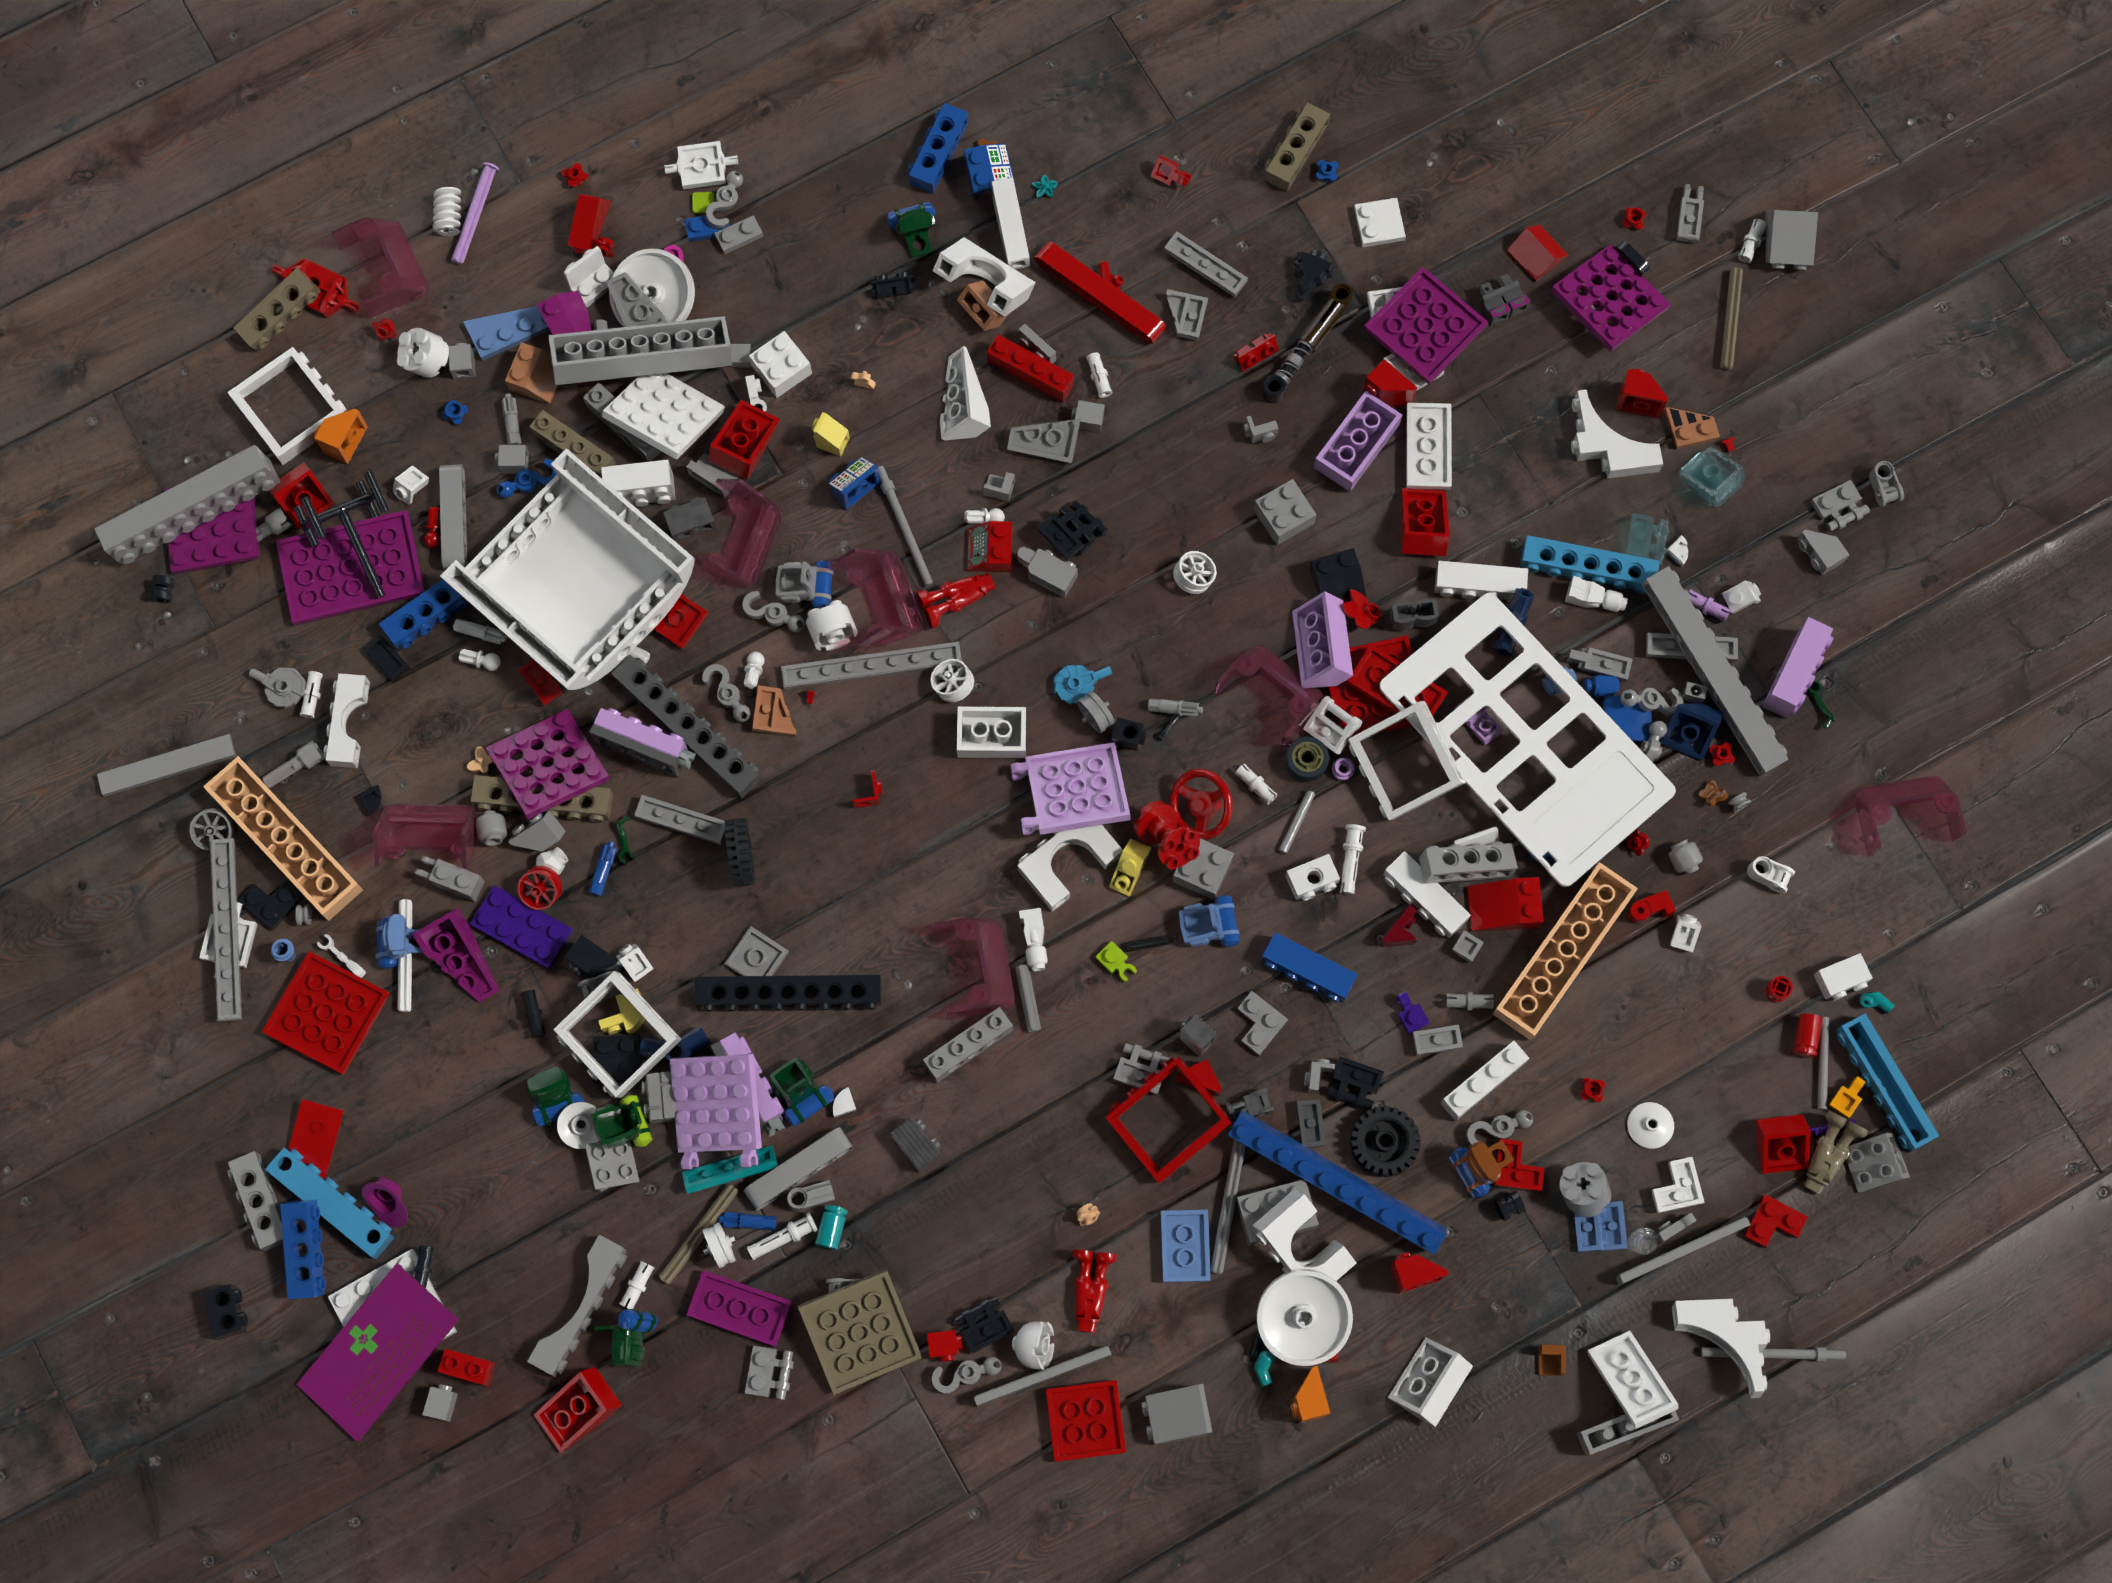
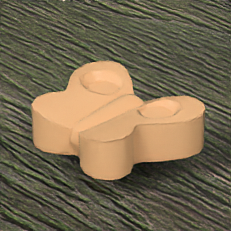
M863 371V373L852 372L850 379L855 380L854 385L874 390L876 382L870 379L871 375L866 371Z
M477 747L475 750L476 758L467 764V768L470 772L481 771L482 774L487 775L489 773V765L493 764V761L487 755L484 748Z

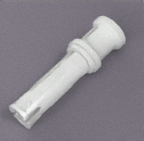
M1347 824L1345 827L1347 830L1346 843L1343 844L1345 860L1340 893L1354 895L1359 854L1362 853L1364 848L1362 846L1363 833L1366 832V827Z
M808 1212L805 1217L795 1222H788L786 1228L751 1246H747V1249L752 1259L756 1260V1258L792 1240L798 1242L802 1236L812 1231L818 1232V1228L810 1212Z

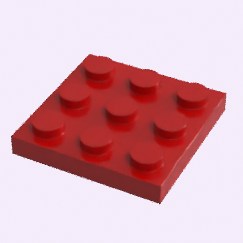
M1117 1380L1046 1389L1055 1462L1126 1453Z

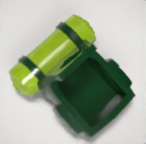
M628 1095L619 1101L620 1106L614 1107L613 1104H609L596 1109L595 1113L591 1114L594 1131L602 1148L613 1149L633 1140L636 1147H644L653 1141L651 1130L648 1128L641 1108L642 1105L637 1095Z

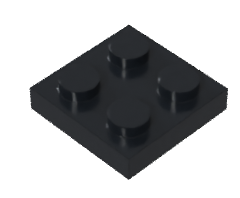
M640 1034L593 1036L594 1059L617 1083L625 1082L641 1067V1056L639 1055L641 1045ZM593 1079L594 1084H602L599 1079L597 1081Z

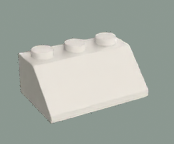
M1425 1337L1388 1398L1417 1418L1436 1427L1473 1366L1459 1353Z

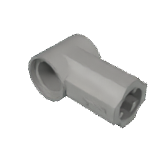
M830 1180L804 1188H794L788 1193L787 1197L788 1206L797 1213L803 1212L807 1208L835 1201ZM796 1195H802L805 1201L801 1205H794L792 1198Z

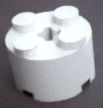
M414 328L400 335L398 365L426 378L438 375L440 373L438 370L441 366L446 365L449 356L448 345L443 341L442 337L422 328Z
M840 600L831 602L829 606L821 609L815 608L808 612L806 625L818 650H821L820 647H825L827 651L840 648L850 642L849 638L852 635L856 637L858 633L848 607L842 604Z

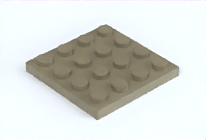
M887 1269L798 1306L833 1395L922 1358Z

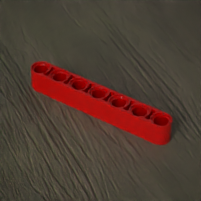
M1047 241L1034 257L1035 262L1041 268L1146 343L1153 344L1165 330L1166 325L1160 318L1055 243Z

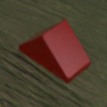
M1208 1059L1189 1067L1210 1094L1220 1096L1222 1088ZM1181 1071L1177 1073L1176 1082L1193 1087Z

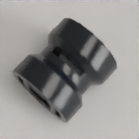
M153 575L151 582L153 589L150 590L148 598L159 603H171V589L174 588L175 579L164 575Z
M1517 1191L1509 1193L1506 1199L1500 1197L1494 1200L1496 1210L1503 1221L1511 1219L1512 1214L1520 1215L1526 1212L1523 1200Z

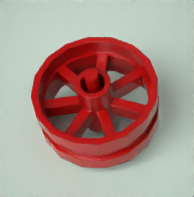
M535 866L529 869L521 877L517 887L518 895L522 902L535 910H544L550 907L561 896L563 889L559 875L553 869L546 866ZM533 874L535 882L528 879L527 876ZM539 874L545 876V879L540 880ZM526 884L532 887L531 890L527 891ZM547 891H554V897L552 898ZM541 894L548 902H540Z

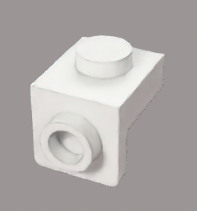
M1746 580L1722 593L1729 609H1732L1731 613H1736L1753 603L1758 604L1761 602L1759 598L1761 592L1758 586Z

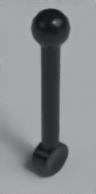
M1178 714L1159 735L1158 739L1162 741L1166 737L1167 733L1180 718Z

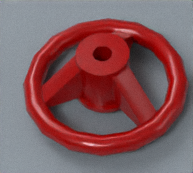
M1192 769L1183 773L1174 783L1169 797L1170 805L1178 814L1177 827H1189L1183 821L1178 809V797L1180 794L1188 799L1189 811L1197 818L1195 831L1200 839L1210 840L1219 836L1229 825L1233 813L1232 796L1227 784L1218 774L1207 769ZM1193 778H1206L1212 781L1219 789L1215 792H1204L1184 784ZM1224 799V813L1221 821L1215 828L1206 831L1214 813L1220 810L1222 800Z

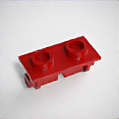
M1264 333L1251 342L1254 346L1253 348L1247 344L1235 351L1233 359L1236 363H1240L1242 372H1245L1279 350L1275 335L1270 333L1266 335Z

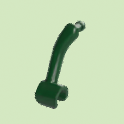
M1813 681L1812 686L1817 691L1808 688L1806 692L1808 696L1814 698L1819 710L1828 719L1822 726L1824 729H1827L1831 722H1835V717L1828 710L1819 695L1822 689L1821 683Z
M628 815L620 821L616 820V828L622 847L619 859L623 865H626L623 860L624 856L629 855L634 859L629 851L627 835L622 826L626 821L630 820Z

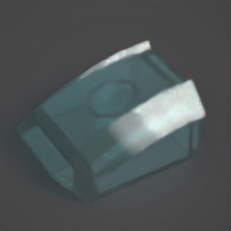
M1712 446L1700 451L1679 472L1683 480L1714 507L1722 506L1738 489H1741L1746 479L1744 467Z

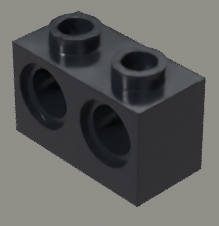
M228 1284L203 1292L214 1339L221 1340L247 1332L248 1318L245 1311L242 1312L240 1303L243 1302V1296L239 1288L237 1289L235 1285ZM224 1294H228V1303L224 1306H221V1296ZM229 1317H233L234 1325L230 1329H226L225 1321Z

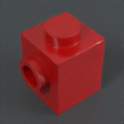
M956 1330L927 1333L930 1359L940 1358V1362L954 1361V1356H959L958 1350L963 1349L962 1337L956 1334Z

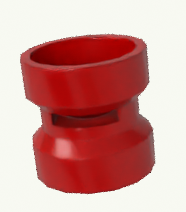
M1785 976L1775 977L1765 988L1766 997L1775 1003L1784 1001L1793 991L1792 982Z

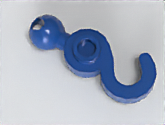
M544 460L545 466L553 470V474L550 477H542L540 474L527 469L521 470L515 476L514 482H500L497 487V493L503 498H510L514 491L518 489L523 493H531L537 488L538 484L545 487L557 475L551 465L553 460Z

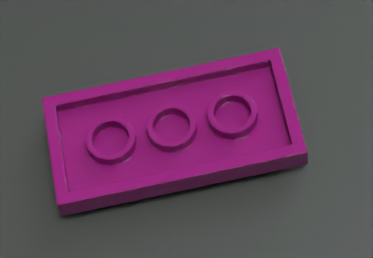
M703 1270L686 1315L777 1347L793 1302Z

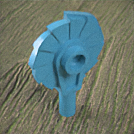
M1082 665L1065 666L1054 677V694L1058 693L1059 698L1068 704H1077L1078 699L1085 697L1089 691H1094L1095 687L1093 685L1097 683V680L1112 675L1111 668L1107 666L1094 672L1093 670L1088 671Z

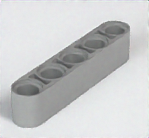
M463 464L441 465L439 467L442 565L444 569H447L457 560L463 567H466L467 526Z
M840 1127L836 1128L744 1189V1193L755 1210L758 1211L845 1155L853 1146Z

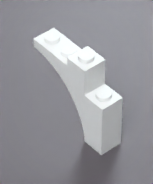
M1587 390L1577 391L1575 398L1572 399V408L1574 412H1577L1578 416L1576 420L1578 433H1576L1574 440L1571 441V450L1573 454H1576L1577 461L1602 458L1601 467L1603 472L1606 471L1607 479L1660 472L1663 466L1660 444L1641 443L1616 433L1597 415L1588 398Z
M1733 1299L1675 1301L1672 1306L1674 1331L1699 1335L1722 1348L1741 1370L1749 1389L1750 1398H1760L1764 1390H1767V1379L1765 1375H1762L1761 1369L1764 1366L1763 1353L1759 1352L1763 1351L1767 1344L1770 1343V1331L1765 1329V1321L1736 1322L1738 1321V1309L1734 1307Z

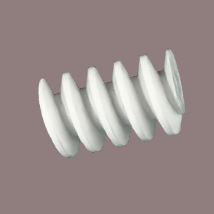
M442 187L434 191L433 231L439 235L456 236L461 232L456 229L461 226V223L458 221L461 218L460 213H458L461 210V206L458 205L461 203V198L458 197L461 195V190L458 188Z

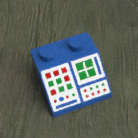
M987 144L964 149L963 155L973 196L992 192V182L999 178H1013L1006 144Z
M860 457L858 460L854 459L847 465L846 470L841 474H835L830 479L828 487L830 493L848 510L880 484L878 467L864 457Z

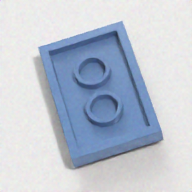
M1208 1210L1161 1211L1163 1283L1210 1282Z

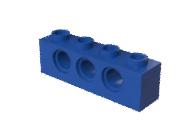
M944 103L941 110H937L934 117L935 123L932 128H928L925 135L926 141L923 146L920 145L918 148L917 160L915 164L911 163L907 173L910 185L934 194L969 122L968 112ZM943 128H949V129H950L949 131H946V132H945V131H942ZM934 146L942 147L938 150L933 149ZM925 164H932V165H933L932 167H929V168L924 167Z
M442 579L383 620L379 625L399 651L402 648L410 647L416 638L428 634L433 626L439 622H445L453 612L465 608L469 602ZM444 597H450L449 602L445 604L440 603ZM425 610H432L429 616H422ZM407 623H413L412 628L404 630V626Z
M317 1200L290 1201L280 1204L288 1299L321 1296L326 1288V1280L323 1277L322 1270L324 1256L321 1253L322 1232L319 1229L320 1208L317 1205ZM301 1220L305 1223V1230H302L300 1227ZM303 1244L307 1247V1254L302 1251ZM304 1268L309 1271L308 1278L304 1275Z

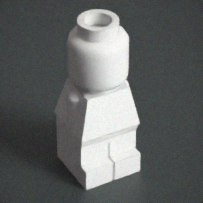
M1573 576L1569 583L1565 602L1583 608H1597L1602 605L1603 609L1618 612L1619 610H1625L1628 598L1623 597V594L1617 591L1607 590L1605 592V588L1595 582Z
M1041 908L1019 911L1021 924L1024 923L1023 930L1028 947L1026 949L1027 964L1034 972L1045 970L1048 959L1046 948L1043 946L1044 927Z

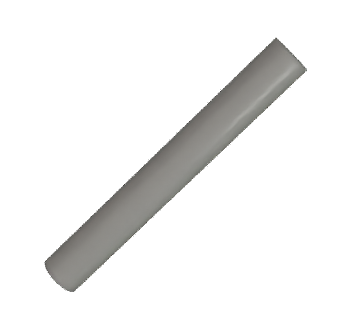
M1307 790L1279 848L1281 853H1288L1315 796L1314 792Z

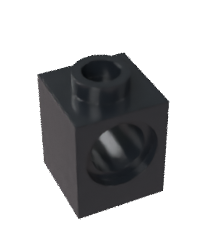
M1117 717L1111 743L1115 742L1116 746L1138 751L1139 744L1144 745L1147 732L1143 731L1144 724ZM1126 731H1133L1136 736L1128 739L1124 736V733Z

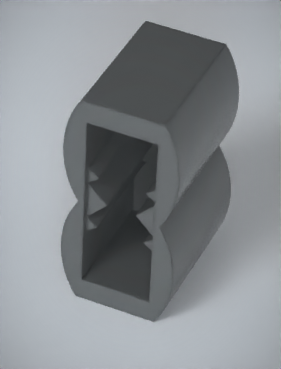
M1421 599L1415 603L1402 601L1394 604L1389 614L1391 628L1396 631H1405L1413 627H1432L1436 624L1439 617L1437 600Z

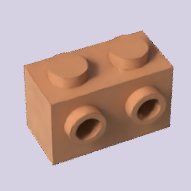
M984 281L968 284L957 301L984 331L1000 327L1007 316L1004 317L987 306L993 291Z

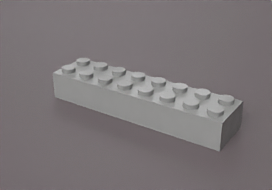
M725 316L548 335L555 385L732 366L731 344Z
M253 445L94 529L104 551L121 565L129 564L142 554L154 551L156 547L163 543L172 542L182 533L191 532L196 526L212 521L218 514L233 510L237 504L243 501H250L255 495L273 489L276 484L280 483V480L271 461L256 445Z

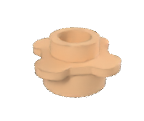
M1091 1203L1081 1207L1076 1213L1078 1216L1077 1220L1080 1221L1079 1224L1084 1226L1094 1223L1100 1215V1212L1097 1211L1098 1207L1093 1206Z

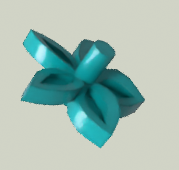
M1046 175L1042 176L1041 182L1032 183V186L1038 189L1037 198L1042 197L1044 193L1046 196L1053 198V189L1058 185V182L1054 180L1049 181Z

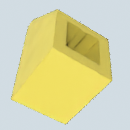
M822 412L820 418H816L812 426L816 447L841 457L850 439L849 431L828 414Z
M1130 839L1121 854L1109 888L1130 897L1146 863L1151 847Z

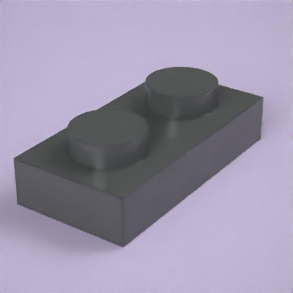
M1320 1099L1297 1101L1301 1144L1307 1148L1325 1147L1326 1142Z

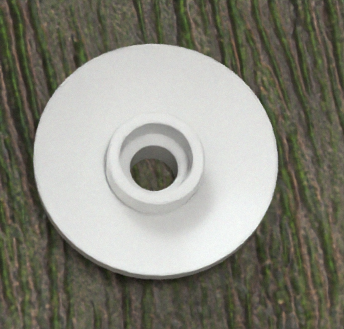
M587 1102L572 1103L564 1108L557 1121V1130L562 1141L568 1146L577 1149H585V1144L598 1142L591 1114L595 1113V1110L598 1108ZM579 1120L585 1121L586 1126L584 1128L577 1126Z
M1646 1102L1636 1106L1631 1111L1627 1120V1129L1631 1139L1643 1148L1656 1149L1664 1146L1671 1139L1674 1132V1121L1670 1112L1658 1103ZM1649 1120L1655 1121V1128L1649 1127Z

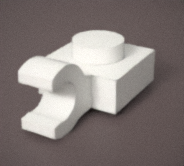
M754 375L745 376L751 405L761 404L763 411H766V403L759 399L758 392H762L760 379H755Z

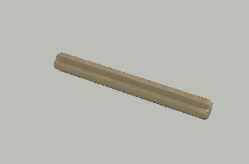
M1733 267L1730 271L1720 365L1722 369L1731 370L1734 364L1743 270Z
M731 1184L726 1185L660 1274V1280L668 1285L671 1284L705 1238L703 1229L713 1227L719 1216L722 1215L737 1195V1188Z

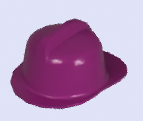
M382 1176L376 1182L367 1183L362 1188L363 1199L381 1221L393 1228L403 1227L407 1223L408 1213L401 1202L402 1190L396 1182Z

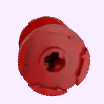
M1154 801L1140 810L1141 815L1139 819L1135 818L1134 832L1145 844H1160L1158 856L1164 865L1173 870L1187 864L1191 860L1197 859L1200 854V837L1191 827L1176 828L1178 814L1171 805L1165 804L1163 801Z

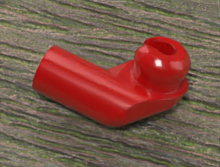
M1103 261L1098 264L1100 276L1119 289L1124 283L1123 277L1110 274L1108 262Z

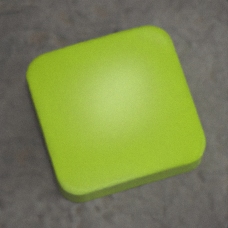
M693 193V213L705 214L707 207L715 202L714 193Z

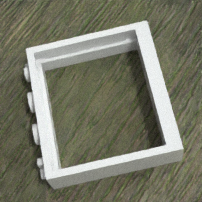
M294 347L228 392L234 403L282 465L316 442L314 439L315 430L323 423L324 419L347 410L340 400L335 401L332 398L334 392L328 384L322 385L319 381L322 377L314 367L312 369L308 367L307 363L309 360L302 351L297 353ZM296 362L333 411L280 447L243 398Z
M1420 701L1348 739L1350 745H1348L1354 757L1357 756L1360 762L1359 769L1362 775L1368 778L1371 784L1369 789L1372 795L1378 798L1381 804L1379 809L1384 818H1388V820H1394L1466 783L1425 701ZM1416 713L1450 782L1394 810L1360 741Z
M613 971L553 1029L558 1034L556 1037L560 1040L559 1042L565 1047L568 1045L573 1050L571 1055L580 1064L584 1062L589 1068L587 1070L589 1075L596 1081L599 1079L605 1085L603 1090L611 1097L615 1096L617 1098H622L682 1040L622 974ZM615 986L667 1041L621 1086L569 1031Z

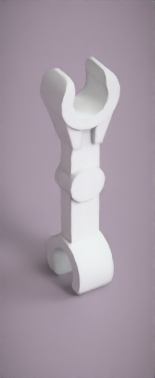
M324 935L329 940L328 945L322 946L317 942L318 947L323 951L331 950L336 954V957L345 962L346 966L355 975L362 978L366 974L362 967L349 960L344 953L339 952L334 947V940L329 935Z

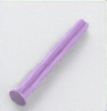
M482 163L483 171L451 258L452 262L459 265L464 263L494 175L499 171V168L491 163Z

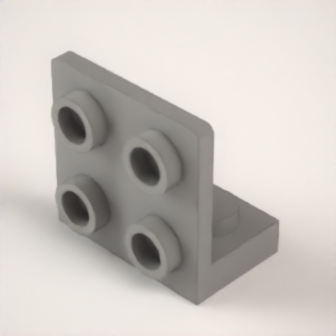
M1885 1133L1848 1146L1849 1157L1846 1161L1859 1193L1910 1177L1894 1133Z

